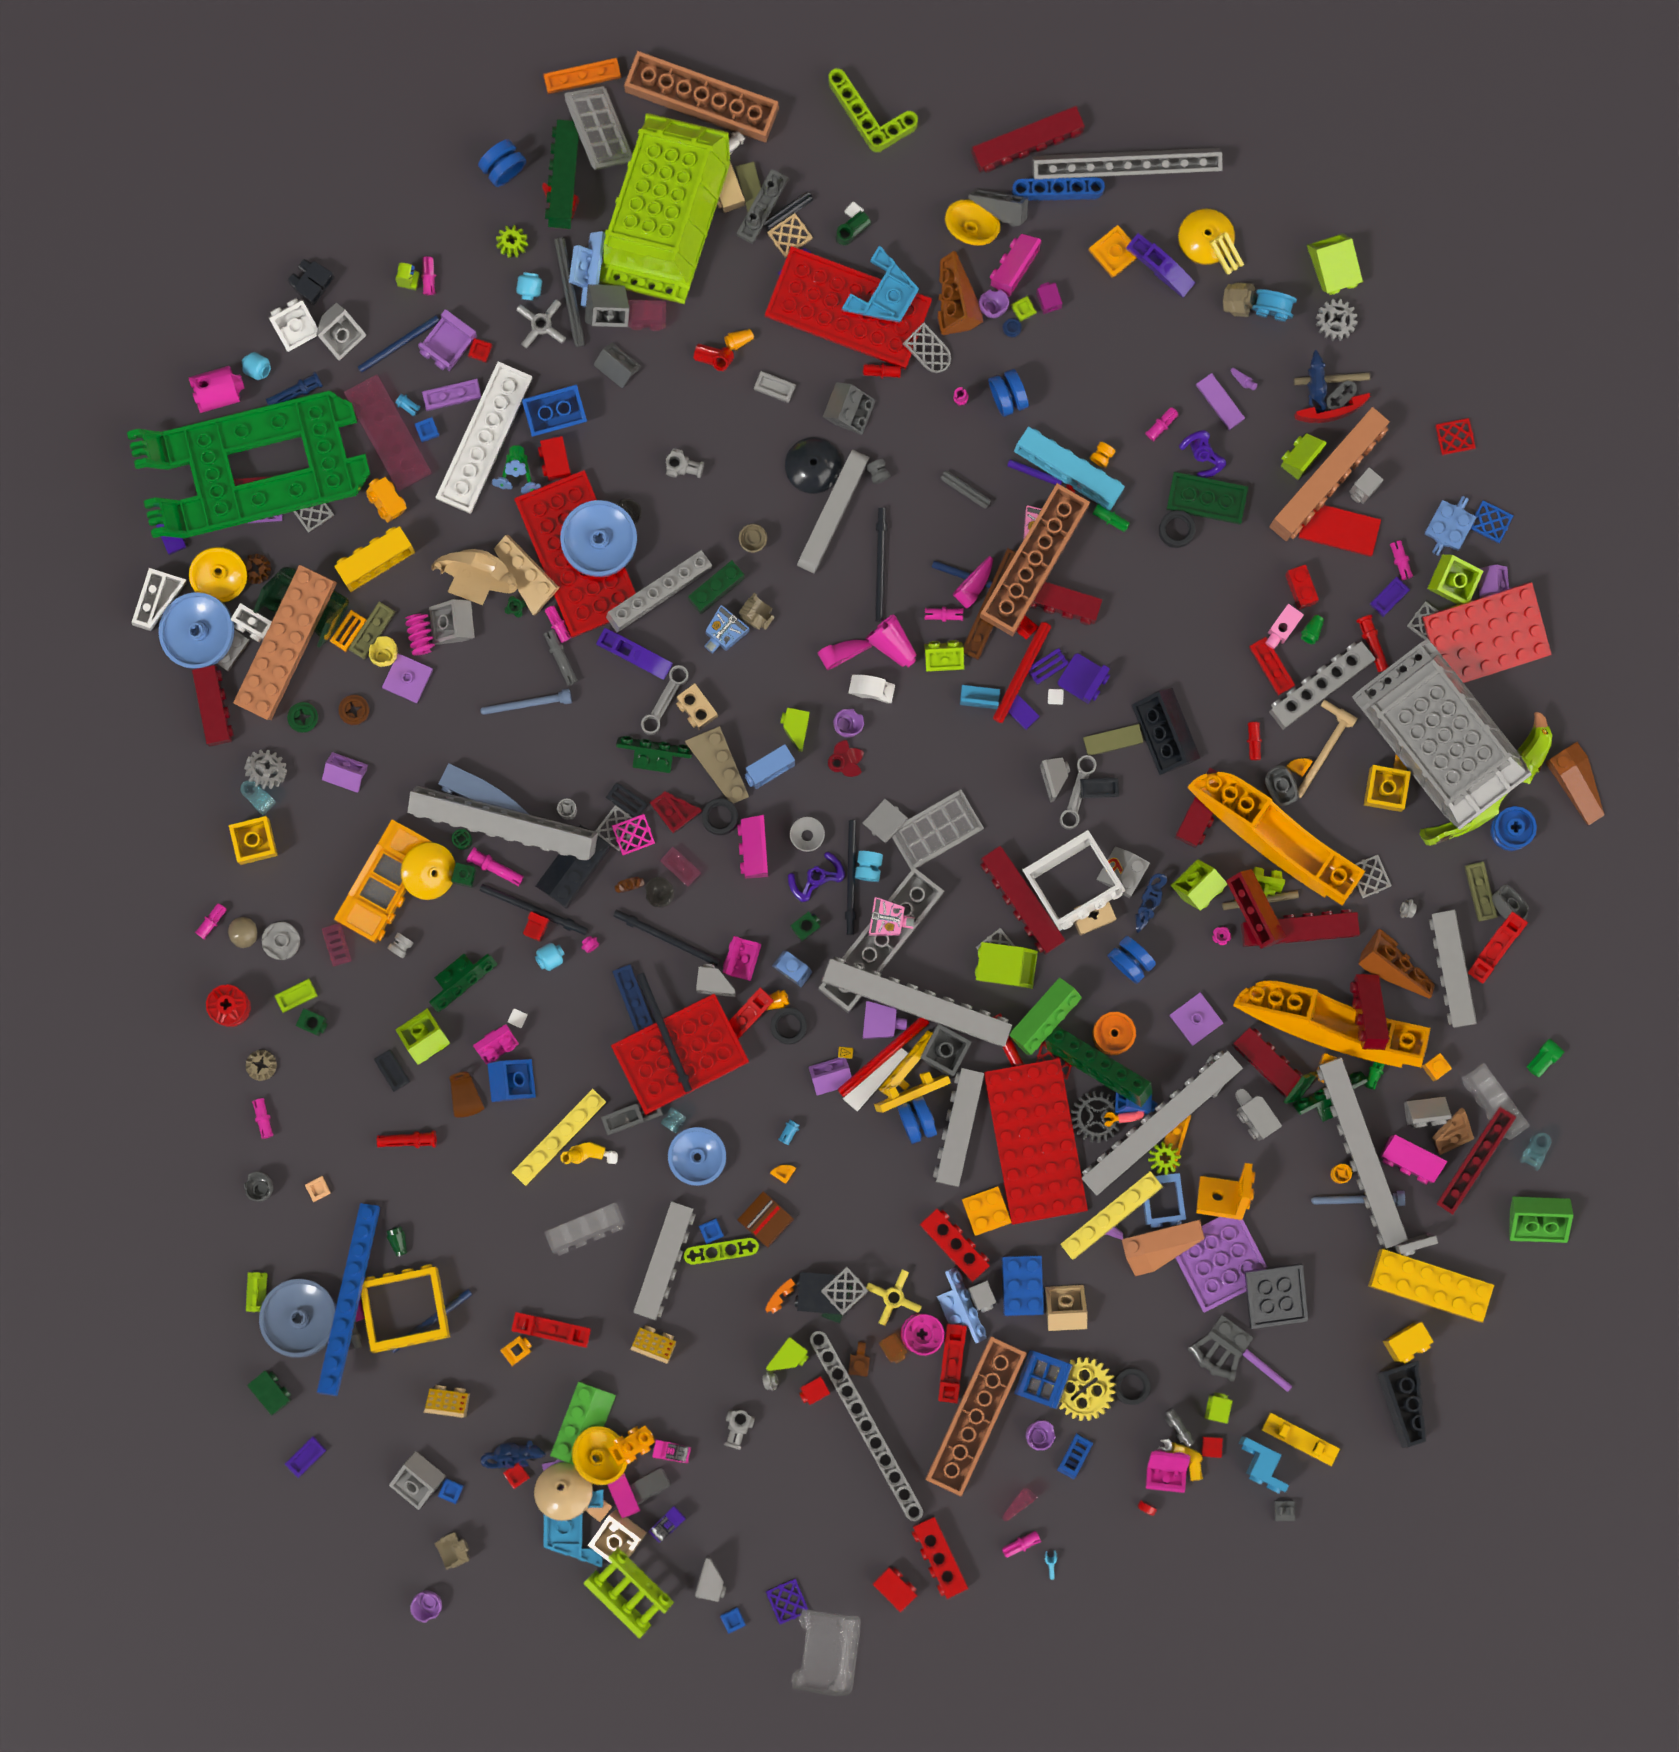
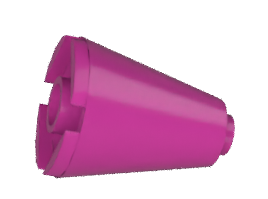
M894 614L881 622L865 638L868 643L901 667L905 665L909 667L916 661L915 656L917 654Z

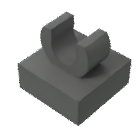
M1274 1501L1275 1521H1295V1501Z

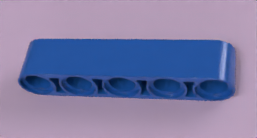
M1097 177L1018 179L1013 184L1012 195L1028 197V201L1099 199L1103 195L1105 184L1102 179ZM1077 185L1080 186L1082 190L1080 192H1075L1072 189V187ZM1097 185L1101 190L1093 191L1091 186ZM1055 186L1062 187L1063 191L1056 192L1053 188ZM1023 187L1026 191L1019 193L1016 191V188ZM1035 187H1043L1044 192H1036Z

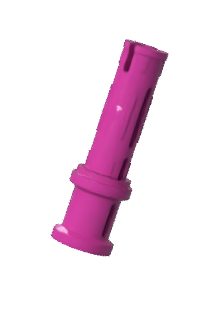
M476 847L472 849L467 858V863L471 862L481 867L483 871H491L519 887L524 875L494 861L491 855H485L477 851Z

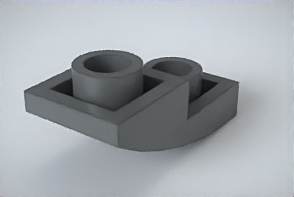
M660 1468L631 1484L630 1487L639 1505L652 1495H658L671 1486V1483L664 1469Z

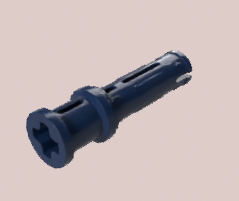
M313 372V375L303 380L299 379L297 384L267 398L266 401L268 405L289 401L301 394L307 395L309 391L317 387L321 388L323 385L317 373Z

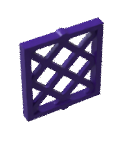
M796 1579L766 1591L779 1624L796 1619V1617L809 1612ZM790 1583L793 1584L791 1591L785 1589L784 1586ZM795 1585L799 1594L793 1592ZM780 1589L778 1596L771 1594L772 1591ZM782 1591L789 1593L787 1600L780 1597ZM792 1594L798 1596L796 1603L789 1601ZM771 1597L777 1599L775 1605L773 1604ZM800 1598H801V1600H802V1602H803V1604H804V1607L801 1606V1605H798V1604H799V1601H800ZM779 1600L786 1602L783 1609L777 1607ZM788 1603L795 1606L793 1612L786 1610ZM797 1607L804 1609L802 1613L795 1614ZM776 1609L782 1611L780 1618ZM784 1613L791 1615V1617L786 1620L782 1619Z

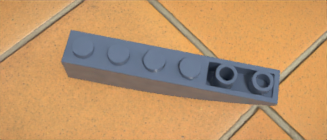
M449 763L438 783L442 787L441 791L452 795V793H455L459 797L528 814L514 800L493 785Z

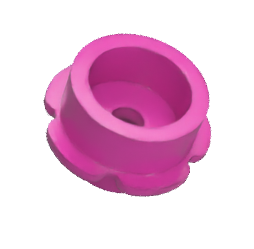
M1222 926L1221 928L1217 927L1214 929L1212 938L1215 943L1226 945L1231 940V933L1227 927Z
M591 936L585 938L582 941L583 945L581 948L587 953L592 952L599 946L598 938H592Z

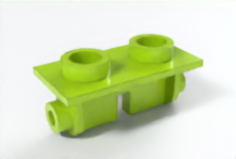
M248 1272L246 1311L260 1312L267 1293V1273Z

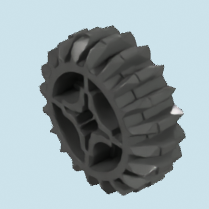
M1093 1091L1091 1098L1089 1093H1085L1087 1100L1079 1097L1081 1105L1074 1103L1078 1110H1071L1072 1114H1076V1117H1072L1071 1121H1077V1124L1073 1125V1129L1080 1128L1076 1133L1077 1135H1080L1082 1132L1085 1133L1082 1137L1083 1140L1090 1136V1143L1094 1141V1137H1097V1143H1101V1137L1108 1141L1107 1134L1113 1138L1115 1134L1112 1130L1117 1132L1120 1130L1115 1125L1122 1124L1119 1121H1115L1110 1127L1104 1125L1106 1122L1104 1115L1108 1110H1111L1115 1115H1118V1113H1115V1107L1113 1106L1116 1099L1112 1100V1102L1108 1101L1111 1095L1108 1094L1106 1098H1103L1104 1092L1102 1091L1099 1097H1097L1096 1091ZM1099 1101L1106 1105L1102 1109L1096 1110L1089 1105V1102ZM1083 1108L1089 1114V1120L1084 1125L1081 1121ZM1104 1110V1112L1099 1117L1101 1122H1097L1096 1120L1095 1122L1093 1121L1091 1124H1089V1122L1094 1117L1092 1112H1096L1097 1114ZM1096 1124L1103 1128L1104 1132L1093 1133L1087 1129Z

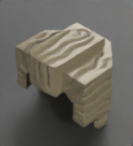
M1246 283L1228 284L1223 297L1224 311L1230 312L1233 316L1249 317L1250 309H1252L1253 305H1256L1258 298L1254 294L1255 287L1252 284Z
M753 593L751 598H748L739 612L741 620L758 630L760 628L766 630L775 617L770 614L773 608L761 601L756 593Z
M456 1532L442 1537L438 1542L434 1543L446 1569L455 1568L470 1561L467 1553L469 1547L465 1538L459 1540Z

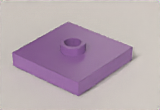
M398 653L382 689L417 704L433 669Z
M1201 992L1169 1015L1192 1046L1223 1024Z

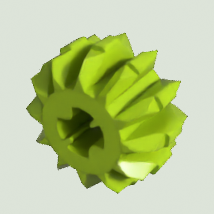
M513 225L512 230H510L509 226H506V232L503 230L499 231L501 236L496 237V241L499 242L496 246L498 249H501L502 255L507 253L508 258H511L512 253H514L515 257H518V251L521 253L525 252L523 247L528 246V242L525 241L528 237L526 234H523L522 228L517 230V227ZM513 239L515 243L511 244L509 240Z
M1161 1142V1149L1156 1144L1154 1149L1157 1152L1149 1151V1154L1153 1155L1154 1158H1148V1162L1155 1161L1151 1169L1158 1166V1174L1164 1168V1174L1168 1175V1167L1171 1172H1175L1176 1170L1172 1165L1180 1166V1163L1175 1161V1159H1180L1181 1155H1174L1179 1149L1175 1148L1172 1151V1143H1169L1166 1148L1165 1142ZM1162 1153H1165L1170 1158L1166 1161L1167 1164L1160 1160V1157L1163 1156Z

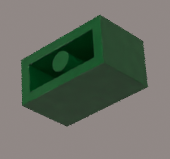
M265 1370L250 1382L247 1387L269 1414L273 1416L292 1401L289 1397L291 1393L285 1386L281 1387L277 1382L279 1378L273 1371Z

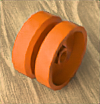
M1109 1012L1102 1015L1094 1024L1092 1030V1040L1096 1048L1110 1056L1126 1052L1133 1045L1136 1037V1027L1133 1021L1126 1014L1120 1012ZM1112 1030H1114V1032H1118V1035L1116 1037H1113L1111 1035Z

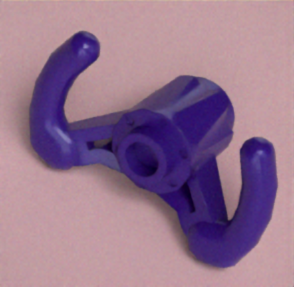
M1206 430L1190 434L1179 445V448L1184 450L1190 444L1197 461L1204 462L1208 460L1216 465L1212 469L1197 473L1198 477L1203 478L1219 473L1226 466V460L1216 454L1208 442L1210 434Z
M830 852L824 854V857L835 866L836 873L827 872L819 866H814L807 872L808 882L803 892H800L797 888L795 875L793 873L788 874L790 890L799 901H809L812 891L828 881L841 882L845 878L844 868L836 856Z

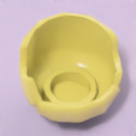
M388 636L377 637L375 643L369 647V658L373 664L379 667L389 666L397 658V645Z

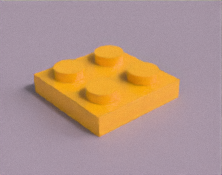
M1118 225L1089 248L1090 253L1112 278L1137 259L1126 250L1131 240Z
M999 1187L962 1199L975 1236L1011 1223Z

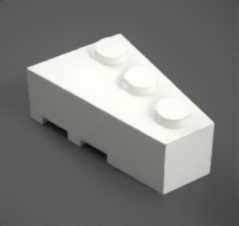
M149 568L132 619V625L151 631L162 617L165 609L175 600L186 585V579Z

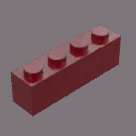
M1044 582L1030 608H1036L1037 606L1043 608V611L1046 613H1060L1063 618L1069 620L1076 618L1082 624L1091 625V623L1095 624L1102 599Z
M215 665L193 669L192 673L206 744L210 747L232 742L231 737L234 736L232 725H228L227 718H230L228 706L225 707L224 705L226 692L220 685V681H223L221 670H217Z
M1209 768L1207 774L1217 773L1218 771ZM1196 796L1175 836L1176 839L1194 848L1198 844L1202 845L1206 837L1203 833L1206 827L1210 828L1214 821V818L1211 817L1213 812Z
M1252 869L1239 872L1226 880L1260 949L1272 946L1286 938Z
M1356 974L1353 982L1350 983V992L1353 993L1354 997L1352 1002L1353 1009H1356L1355 1024L1359 1028L1358 1041L1361 1042L1362 1049L1385 1050L1389 1041L1379 975Z
M1249 1027L1232 1046L1286 1098L1303 1075L1297 1069L1293 1070L1289 1066L1290 1062L1283 1055L1278 1056L1274 1052L1276 1048L1270 1042L1265 1043L1261 1039L1262 1034L1257 1029Z

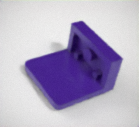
M1076 653L1057 684L1062 689L1089 704L1091 700L1095 701L1101 691L1098 688L1101 683L1105 685L1111 676L1108 674L1110 668L1105 665L1101 668Z

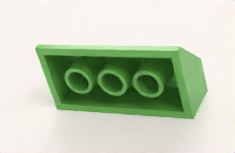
M1059 977L1011 1031L1009 1036L1025 1054L1032 1055L1048 1035L1053 1032L1056 1026L1064 1020L1071 1009L1078 1004L1082 998L1075 988Z
M579 1381L550 1456L574 1464L572 1448L576 1438L588 1428L605 1426L616 1395Z

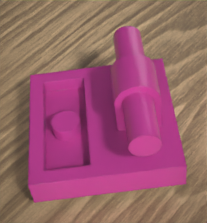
M505 1024L498 1030H493L486 1034L485 1038L473 1046L487 1065L498 1060L499 1056L512 1051L519 1043L507 1024Z

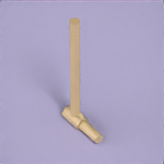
M1325 699L1321 706L1336 715L1339 724L1299 786V798H1302L1345 727H1353L1358 719Z

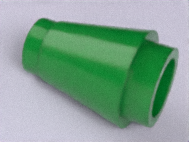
M1314 615L1302 630L1301 639L1308 644H1315L1319 640L1324 619L1319 615Z

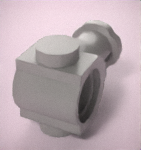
M672 449L666 458V475L676 478L677 475L689 473L697 475V478H701L704 462L691 461L689 457L683 455L682 450ZM677 459L680 464L677 467H672L669 464L670 461Z
M729 1410L726 1421L729 1422L728 1429L730 1433L724 1445L741 1450L740 1444L743 1434H747L748 1427H753L755 1417L748 1415L744 1410ZM739 1413L746 1416V1422L742 1425L737 1424L735 1421V1416ZM737 1433L735 1442H733L735 1434Z

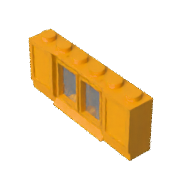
M391 820L334 920L374 943H377L378 940L381 941L386 933L384 930L386 925L391 924L396 916L394 914L396 908H400L405 901L403 896L407 890L401 879V866L406 854L416 845L432 841Z

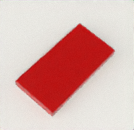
M1323 505L1318 512L1314 510L1315 514L1306 525L1302 523L1303 528L1298 535L1300 539L1372 557L1381 519Z

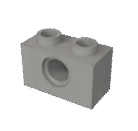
M1368 468L1349 491L1351 498L1357 503L1361 502L1364 504L1380 486L1383 479L1371 468Z
M987 1281L968 1288L976 1310L981 1309L982 1312L994 1308L992 1304L996 1303Z

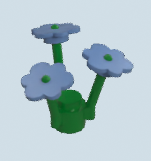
M517 445L509 448V455H506V464L502 477L493 479L492 485L501 489H512V483L506 479L507 474L518 477L526 473L528 483L521 488V493L526 494L541 488V484L531 481L527 455H524V448Z

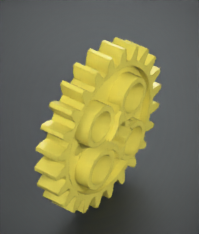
M1079 1357L1077 1364L1072 1359L1070 1360L1072 1368L1060 1399L1062 1405L1059 1409L1066 1408L1065 1415L1072 1412V1419L1079 1415L1080 1421H1083L1085 1416L1088 1421L1092 1419V1415L1095 1418H1099L1098 1412L1105 1414L1104 1407L1111 1408L1108 1401L1113 1402L1115 1400L1110 1396L1116 1393V1391L1111 1390V1387L1115 1386L1116 1383H1110L1114 1376L1107 1375L1110 1370L1109 1368L1102 1369L1104 1363H1100L1097 1366V1359H1093L1090 1363L1089 1357H1086L1084 1362ZM1083 1370H1087L1090 1373V1378L1087 1381L1082 1378ZM1095 1377L1098 1378L1094 1384L1086 1389L1087 1392L1081 1393L1075 1400H1071L1072 1396L1083 1389L1082 1386L1088 1385ZM1069 1382H1072L1075 1385V1391L1073 1393L1067 1390V1384ZM1096 1385H1099L1102 1388V1394L1100 1396H1097L1094 1393V1387ZM1081 1397L1087 1400L1086 1408H1082L1079 1405Z

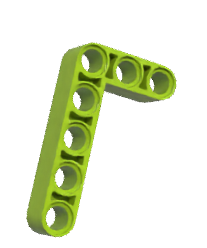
M833 69L830 72V88L872 151L881 152L916 130L918 117L912 111H906L880 127L845 72L841 69ZM834 77H840L842 81L836 83L832 79ZM845 92H849L852 94V96L850 98H845L842 94ZM858 107L862 109V112L854 113L852 110ZM906 119H911L914 121V123L912 125H907L904 123V121ZM864 123H870L872 127L870 129H865L862 125ZM890 129H896L898 133L892 135L888 131ZM879 138L882 140V143L874 144L873 140Z

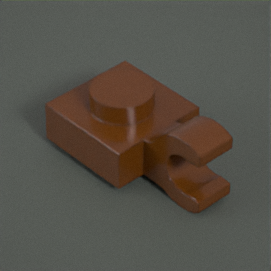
M858 1342L857 1355H850L848 1371L850 1375L868 1376L870 1357L864 1356L865 1342Z

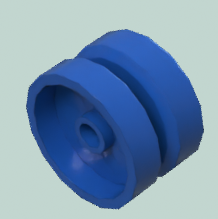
M509 139L503 140L489 149L478 163L481 171L484 174H489L488 178L495 187H500L512 180L524 168L527 162L520 152H515L516 147Z
M1015 369L1005 371L1004 380L999 375L988 379L994 401L1003 417L1013 414V405L1019 411L1029 407L1024 386Z
M1513 806L1506 808L1495 816L1491 823L1490 833L1492 840L1498 847L1507 851L1520 850L1533 840L1536 835L1537 825L1531 812L1523 807Z
M1126 935L1119 943L1122 950L1114 948L1107 956L1126 977L1138 984L1145 977L1141 969L1149 972L1156 965V962L1141 945Z
M923 1096L912 1100L915 1110L913 1112L907 1102L897 1106L911 1144L921 1141L920 1128H922L927 1138L937 1135L929 1106L926 1105Z

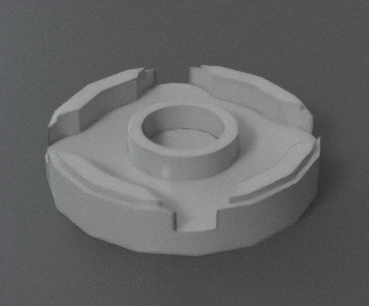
M286 922L273 923L265 929L262 935V947L269 957L276 960H286L297 953L300 947V936L291 924Z

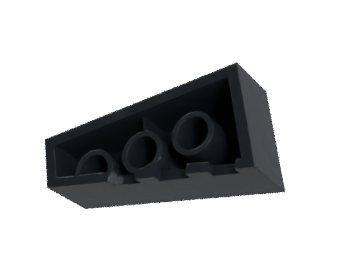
M1412 1361L1377 1373L1402 1448H1409L1426 1442L1424 1416L1422 1414L1423 1402L1420 1392L1421 1381L1418 1371L1419 1361Z

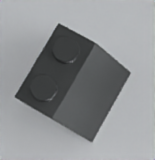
M937 1024L920 1058L943 1074L954 1076L971 1041Z

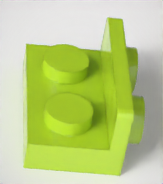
M949 640L947 643L931 641L928 644H924L926 671L964 669L962 642Z

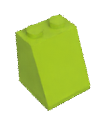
M1339 234L1307 245L1322 291L1330 295L1336 294L1342 288H1355L1358 286V283L1363 282L1352 238Z
M981 942V946L978 949L979 961L975 969L976 980L1033 989L1038 951L1023 947Z

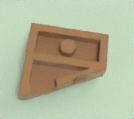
M1463 1108L1459 1109L1451 1117L1452 1119H1449L1447 1124H1444L1432 1137L1439 1155L1474 1139L1466 1111Z

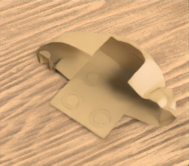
M468 549L441 556L431 565L433 571L439 569L441 574L446 572L454 577L448 590L449 593L483 605L489 590L510 594L517 589L516 579L512 573H508L505 564L499 558L483 550Z

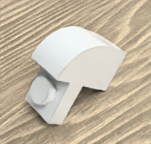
M852 675L848 693L861 698H873L885 703H892L895 685L878 677Z

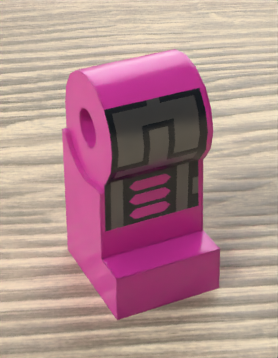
M656 1439L652 1457L688 1463L691 1447Z

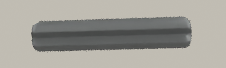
M944 471L942 474V481L984 509L988 508L991 503L989 498L949 471Z

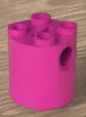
M230 366L189 377L190 385L194 390L193 397L200 413L241 401L239 393L244 389L241 375H234Z

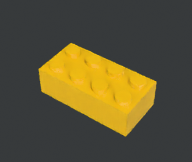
M400 526L390 528L383 537L372 539L369 542L370 545L365 548L359 547L353 551L352 556L348 558L343 557L337 561V565L334 567L350 592L415 553Z

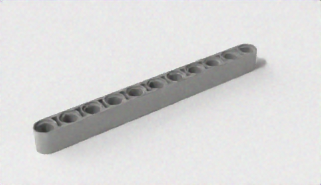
M822 1331L814 1332L810 1337V1343L906 1517L911 1521L919 1520L923 1515L922 1507L828 1337ZM816 1334L823 1335L824 1343L822 1345L814 1344L813 1337ZM826 1351H830L834 1355L833 1361L829 1363L825 1362L822 1358L823 1353ZM836 1368L843 1371V1377L839 1380L832 1377V1372ZM846 1385L851 1386L853 1389V1393L849 1397L843 1396L841 1392L842 1388ZM860 1403L862 1411L859 1414H854L851 1411L852 1404ZM863 1420L871 1422L872 1427L869 1431L861 1429L860 1425ZM874 1437H878L881 1440V1445L878 1448H873L870 1445V1441ZM884 1454L889 1455L891 1458L888 1465L880 1463V1457ZM892 1472L900 1474V1480L896 1483L889 1480V1475ZM902 1489H907L910 1492V1496L906 1500L899 1498V1492ZM912 1506L919 1508V1514L916 1517H911L908 1514V1510Z

